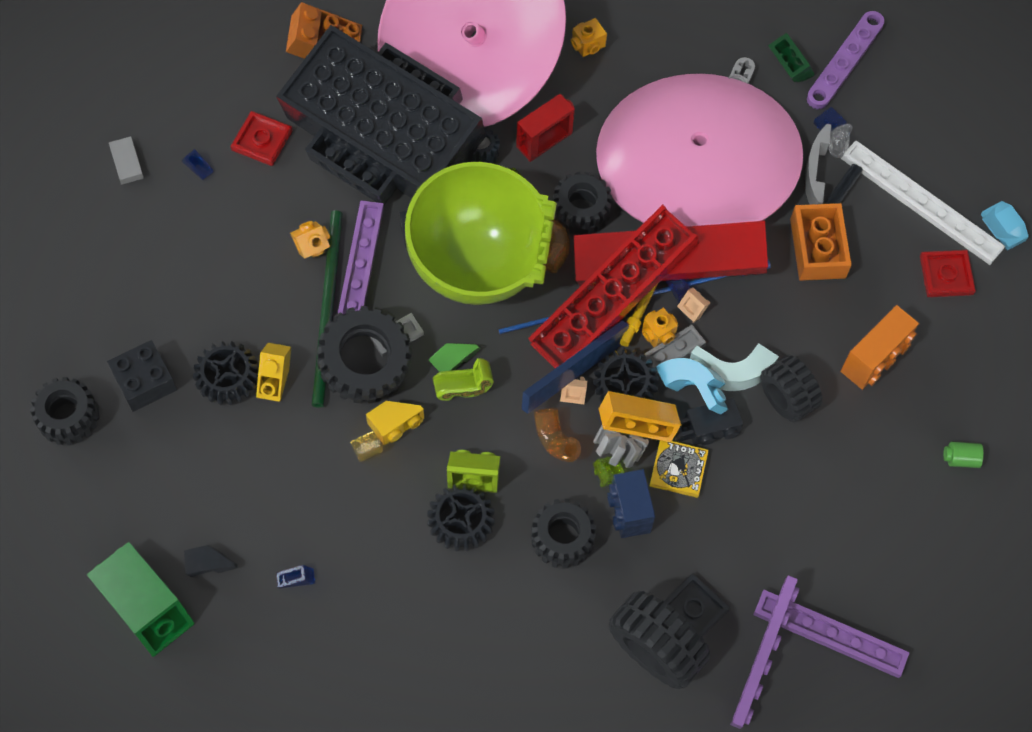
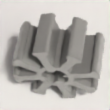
M601 425L593 443L599 444L596 452L600 457L604 454H612L609 464L617 466L621 459L625 467L630 468L635 461H639L649 440H645L641 436L604 430Z

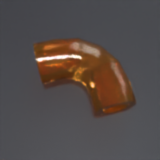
M554 218V220H549L553 222L547 264H543L546 266V270L551 273L559 271L570 253L568 233L565 227Z
M545 408L534 411L538 437L545 450L551 456L561 461L573 462L577 460L581 453V445L577 439L566 437L563 433L559 421L558 408Z

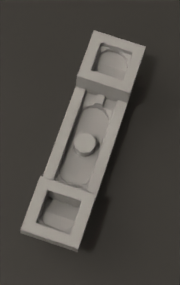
M826 124L817 135L805 168V191L810 205L823 204L825 183L817 182L816 176L819 155L825 156L829 146L830 124Z

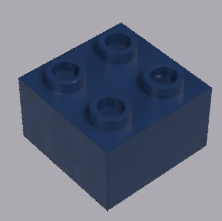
M644 469L614 474L612 484H609L607 499L609 507H614L613 525L615 531L620 532L621 538L650 533L655 514Z

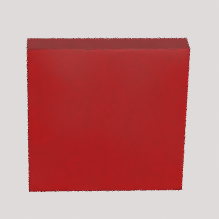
M251 111L231 144V150L273 166L293 131L292 126Z
M968 250L921 252L920 261L927 297L974 295L976 290Z

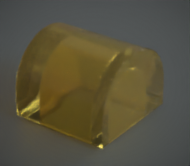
M369 432L350 442L360 462L383 452L379 438L373 432Z

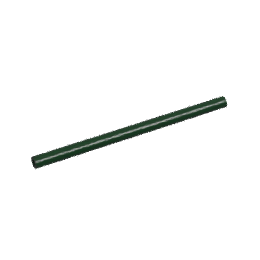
M337 210L331 212L330 239H328L330 247L327 248L318 345L321 333L324 332L326 324L329 321L332 322L343 215L341 211ZM316 356L312 406L322 408L324 407L326 382L321 378V371L318 369L317 364L318 356Z

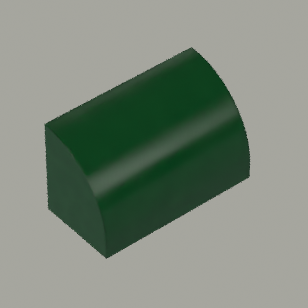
M787 33L768 45L794 82H802L815 75L810 64Z

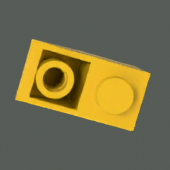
M267 343L260 352L256 398L281 401L290 366V346Z
M385 401L366 414L367 424L383 445H386L389 442H396L408 429L418 427L423 422L424 409L420 405Z

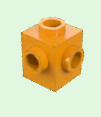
M596 18L585 23H579L573 28L572 47L575 51L578 50L582 57L595 54L600 49L606 47L607 33Z
M316 221L305 222L299 226V229L290 233L298 253L304 259L310 256H319L325 252V249L330 247L327 241L330 239V235L326 227L321 226Z
M664 307L657 312L656 310L651 311L644 318L642 334L653 347L661 343L667 345L676 337L677 320L673 314H668Z

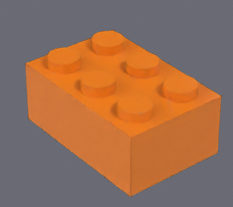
M842 204L795 205L790 221L799 281L846 279L851 268V259Z
M896 305L850 351L840 372L862 390L868 384L873 386L881 377L880 373L884 369H890L896 362L895 358L899 354L903 355L910 348L911 342L917 336L915 330L919 323Z

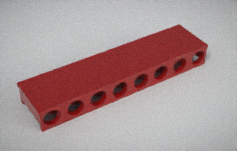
M662 204L528 338L531 343L530 345L554 368H557L619 323L699 243L698 236L692 233Z
M765 221L688 226L687 228L698 236L699 243L661 281L767 273L768 257ZM635 231L574 235L576 282H578L579 286Z

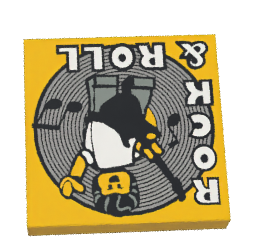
M660 440L649 486L698 498L708 450L678 442Z

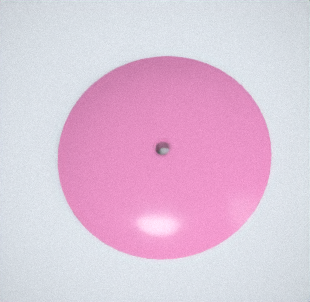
M387 0L378 29V52L386 42L458 86L463 98L460 105L480 116L484 127L505 120L527 105L538 94L552 74L559 59L565 37L564 0ZM476 31V34L471 37L472 33Z
M685 74L663 78L629 94L609 114L601 128L597 142L598 171L601 180H604L606 187L610 188V195H612L613 200L624 211L642 223L662 204L686 227L763 221L786 202L800 178L803 164V149L795 123L785 109L771 96L740 80L728 79L729 77L713 74Z

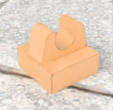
M691 288L686 292L677 307L695 322L700 319L708 308L710 301L706 300L700 292Z
M580 377V380L575 379L561 390L560 402L584 405L587 388L585 378Z

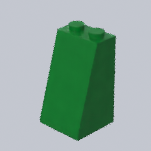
M129 542L117 549L114 554L86 574L152 657L195 624L176 596Z

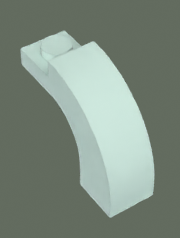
M758 343L752 353L740 362L729 363L721 361L699 346H696L691 352L690 359L711 368L721 376L725 385L719 388L720 390L740 391L761 382L760 375L762 370L775 363L779 356Z

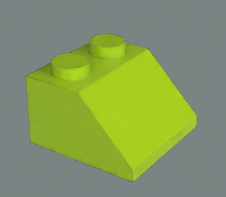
M467 450L451 451L447 465L448 488L453 489V485L456 484L458 489L463 490L462 486L466 484L468 490L476 487L477 491L497 493L500 456H496L491 452L473 454Z

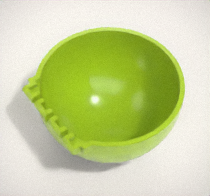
M467 162L444 168L432 175L420 186L409 204L405 221V240L410 260L425 283L448 299L471 305H485L506 300L519 293L526 286L533 288L534 283H544L546 266L543 264H547L553 222L549 220H554L557 203L548 200L547 195L539 194L533 185L521 175L500 165L486 162Z

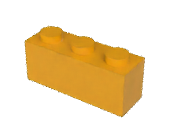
M608 391L599 407L604 430L671 442L681 426L675 404Z

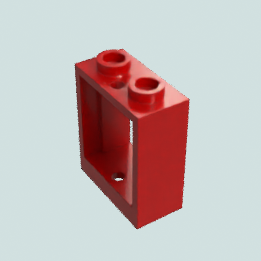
M558 94L517 122L516 147L530 162L572 134L575 111L573 103L569 99H565L561 94Z

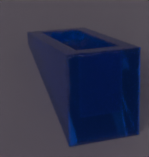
M195 149L182 159V162L202 180L213 172V169Z
M684 279L666 281L678 303H680L686 292L691 289Z
M305 565L276 572L278 588L315 584L314 569Z

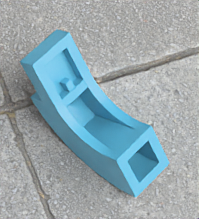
M686 358L671 359L656 366L666 387L679 391L685 386L696 385L709 410L720 415L728 410L724 402L726 397L719 389L725 385V382L711 368Z

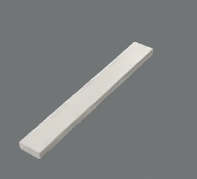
M855 141L843 153L841 157L843 161L850 166L854 163L861 166L863 169L861 173L987 264L991 265L1005 248L1002 243L858 141Z

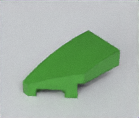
M446 343L429 361L439 372L452 371L463 361L467 363L481 348L475 344Z

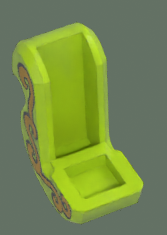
M477 358L472 369L441 371L433 377L436 397L444 401L451 400L454 396H479L487 392L494 383L490 364L483 358Z

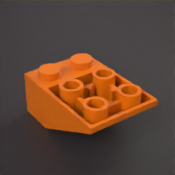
M301 2L291 16L286 52L305 59L330 25L360 42L362 25Z

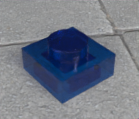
M832 107L814 120V124L820 130L826 124L831 125L830 137L844 128L847 123Z

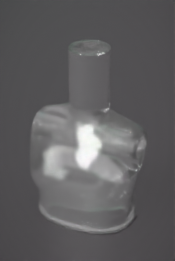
M851 124L840 125L831 131L828 147L833 157H843L845 151L849 148L850 133L853 129Z

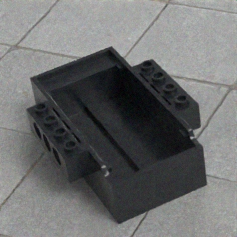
M332 25L329 26L276 96L287 119L314 136L305 148L309 159L373 201L383 203L384 205L396 189L413 198L420 186L435 173L452 165L467 163L486 137L482 118L460 105L463 98L458 86L386 42L379 52L376 53Z

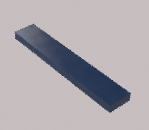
M623 320L526 389L522 397V410L529 414L605 358L606 355L620 347V340L628 330L629 324Z

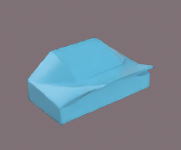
M1001 201L982 211V220L996 239H999L1005 246L1006 250L1028 239L1026 225L1012 205Z

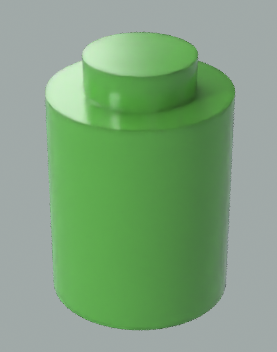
M950 442L944 448V461H947L948 465L953 467L980 468L983 462V446L981 443Z

